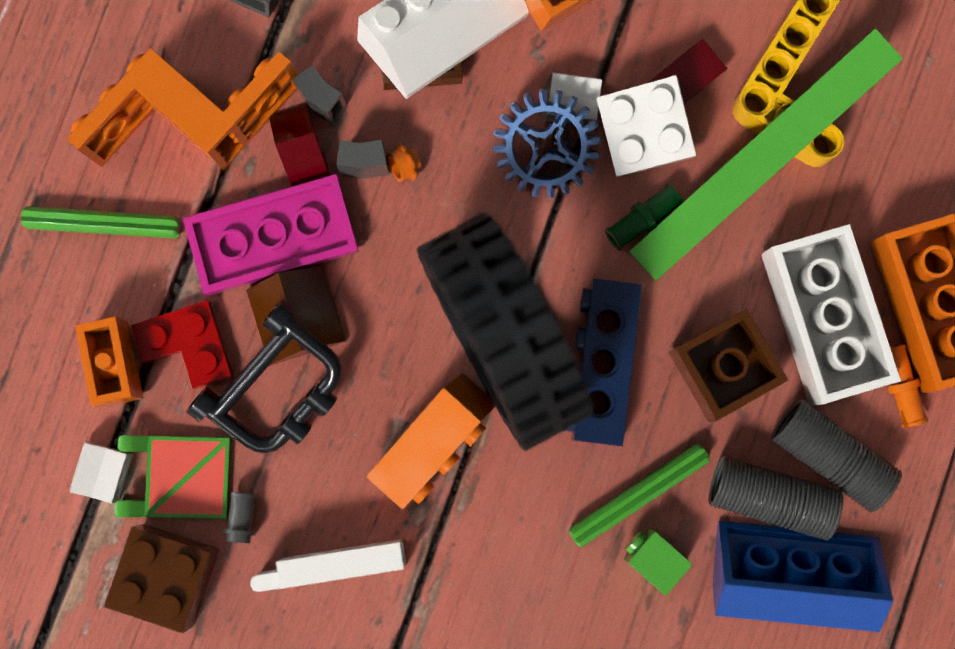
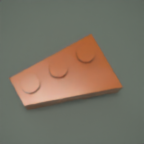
M461 373L438 393L366 477L402 510L412 499L419 505L435 487L430 482V479L438 471L445 475L461 458L455 451L463 442L471 446L486 430V427L481 422L495 408L490 397L467 376Z

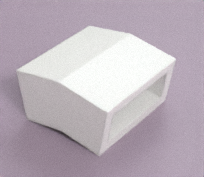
M553 72L549 101L554 102L556 91L561 90L563 92L561 104L567 105L569 99L575 96L578 98V101L572 110L577 113L581 108L587 106L590 112L582 121L584 123L590 120L597 121V97H600L602 79ZM547 111L546 121H554L558 113Z
M84 441L70 486V492L108 503H116L120 499L133 454Z

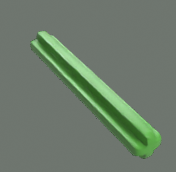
M31 206L24 207L21 214L22 226L27 229L177 238L179 237L181 227L180 219L170 215Z
M700 444L693 445L570 527V536L577 546H585L709 463L708 453Z

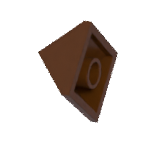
M322 266L279 272L246 290L263 347L274 335L261 324L282 299L295 309L292 318L328 347L346 342ZM292 339L270 366L309 354V352Z

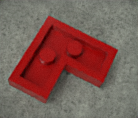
M206 300L131 325L142 363L148 364L182 353L193 389L234 377L210 301Z

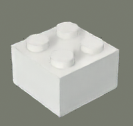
M676 75L597 97L616 177L697 157Z

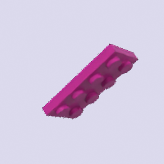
M337 174L183 218L200 284L205 296L265 280L279 272L299 270L359 252Z

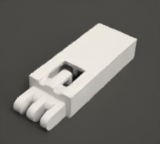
M403 539L283 557L276 561L277 569L257 574L251 579L250 585L254 591L261 592L402 570L407 565Z

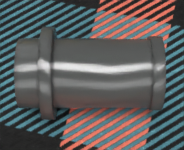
M231 492L227 529L223 528V533H227V542L250 543L251 535L255 536L256 532L252 531V522L257 494Z

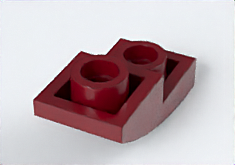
M701 39L648 83L676 75L685 105L727 71L728 68L707 42Z

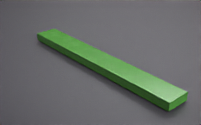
M875 28L629 252L657 281L902 61L901 55Z

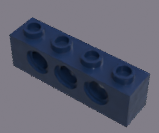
M593 278L590 288L582 289L580 312L587 313L585 328L578 327L575 351L582 352L580 370L589 393L593 391L603 393L607 398L608 406L602 414L593 413L592 416L566 429L565 431L572 432V441L623 446L642 289L641 284ZM610 313L616 318L617 329L614 333H604L598 328L596 319L599 314ZM604 352L611 357L612 369L609 373L601 374L594 370L591 361L595 353Z

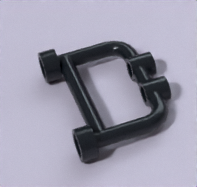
M282 299L261 324L274 336L220 397L206 386L190 404L186 413L198 422L207 417L243 446L254 452L270 453L277 451L289 439L295 444H299L312 427L307 422V419L315 411L319 415L324 416L337 400V397L332 392L336 389L342 377L340 359L330 347L292 318L295 309ZM293 339L324 364L326 374L319 383H316L309 390L297 408L284 418L278 429L271 436L260 437L228 414V412Z

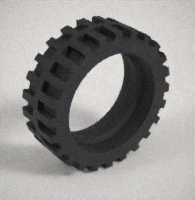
M483 212L417 247L419 260L453 331L459 339L482 385L489 394L491 401L500 413L504 423L508 426L512 436L523 450L527 451L592 416L593 404L589 398L590 393L582 379V372L574 360L567 339L563 336L557 324L558 321L543 298V293L531 277L525 262L519 257L508 236L504 235L500 225L493 220L492 216Z

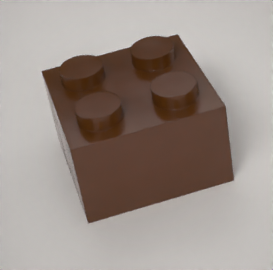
M747 309L668 352L708 422L720 420L788 381Z
M146 524L132 526L104 607L184 633L194 626L220 549Z

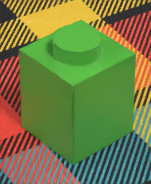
M651 529L646 534L639 531L625 547L628 555L624 560L665 596L693 565L658 533Z

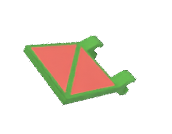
M119 436V451L147 452L145 500L117 501L115 503V516L227 519L231 438Z

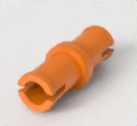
M898 344L891 346L890 349L901 381L886 387L888 393L894 395L902 428H908L928 422V418L925 415L917 388L921 386L918 377L914 378L905 349L906 345Z

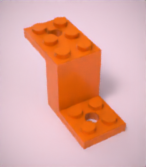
M149 48L144 55L136 56L129 63L127 73L117 84L108 86L99 97V104L89 114H84L75 121L71 128L72 133L66 140L102 168L155 110L224 171L267 124L269 117L274 116L297 91L292 80L297 76V73L291 61L278 51L272 59L268 57L258 65L254 72L255 78L245 89L240 87L234 91L226 103L228 107L222 111Z

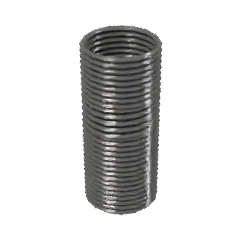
M804 400L797 401L786 412L773 431L772 441H775V444L782 446V449L798 458V461L805 463V466L821 475L822 478L827 479L828 482L839 488L845 495L858 502V505L865 507L868 512H875L891 498L901 482V470L888 463V460L881 458V455L875 453L874 450L871 451V448H867V445H863V442H859V439H855V436H851V433L848 434V431H844V429H841V426L834 424V421L831 422V419L825 417L824 414L818 412V409H814V407H811V404L808 405V402H804Z
M723 456L716 466L708 498L709 505L715 508L718 507V509L741 514L742 516L761 520L762 522L765 521V523L779 525L780 527L826 541L833 537L836 532L843 510V494L841 490L825 487L824 485L797 477L794 478V476L754 466V464L750 465V463L734 460L730 457L727 458L726 456Z

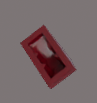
M306 105L269 117L275 146L292 187L330 176Z

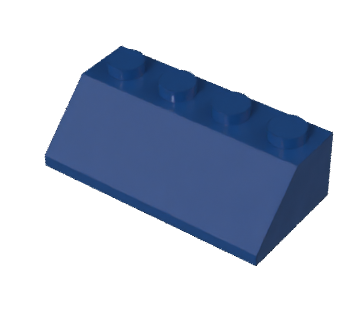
M718 521L712 583L715 616L872 632L881 631L893 603V597L879 537L835 532L833 537L826 541L784 527Z

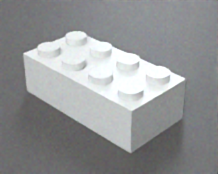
M850 224L773 246L761 254L805 394L811 406L826 404L901 381Z

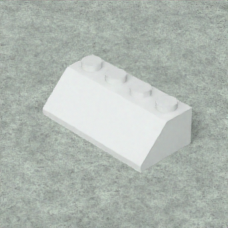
M383 0L359 16L357 41L407 99L529 15V10L525 0Z

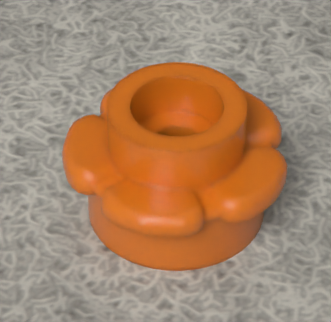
M398 144L394 151L387 154L390 170L399 182L407 179L414 181L417 179V170L421 169L420 159L413 148L407 149L404 145Z

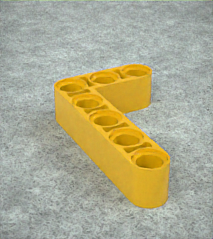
M797 0L734 100L732 114L737 122L758 135L794 102V100L782 93L840 0ZM806 1L816 2L821 8V13L812 12L808 8ZM786 33L796 34L800 38L802 45H792L787 40ZM766 65L776 66L780 70L782 78L775 79L767 74ZM753 97L757 99L761 104L762 111H751L745 104V98ZM832 123L816 137L823 139L829 147L828 154L819 152L814 146V140H812L795 158L812 167H822L833 160L844 147V136L841 130Z

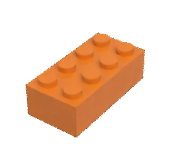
M954 213L884 234L870 242L903 342L906 345V351L914 375L920 380V393L935 392L955 386Z

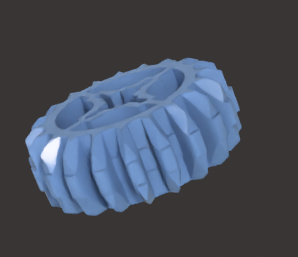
M546 89L539 91L540 102L534 103L530 93L524 94L523 98L527 107L522 109L519 103L513 101L510 104V108L516 114L515 118L504 113L499 118L502 123L509 126L508 130L496 128L494 131V136L505 139V143H498L493 146V152L495 153L506 152V157L497 161V167L504 168L511 165L512 169L505 175V179L509 182L519 175L522 179L518 183L517 190L520 192L525 189L528 182L534 184L532 197H538L540 186L547 187L548 198H554V186L560 185L564 195L570 194V186L567 181L572 179L575 185L581 187L584 181L578 172L581 170L589 175H592L594 172V168L585 162L586 159L599 160L600 158L598 151L589 149V145L601 143V136H588L589 131L598 127L597 121L590 120L586 123L582 121L590 112L587 106L581 108L577 113L572 110L578 101V98L575 96L569 99L567 105L561 104L563 96L561 90L556 91L554 102L547 101ZM550 111L558 113L552 124L544 129H538L522 122L530 115L538 112ZM568 120L575 125L580 135L581 148L579 155L571 152L570 148L565 146L561 140V134ZM556 127H559L555 133L556 140H554V144L558 145V150L548 149L536 161L541 145L536 143V138L546 139ZM515 132L523 136V139L533 149V155L526 167L520 162L515 151ZM548 160H557L563 164L565 162L570 165L568 169L555 175L537 174V171Z

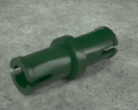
M667 184L644 203L637 202L634 204L629 214L611 227L606 228V237L620 251L623 246L644 231L651 232L657 227L656 222L683 203L681 196L673 186Z

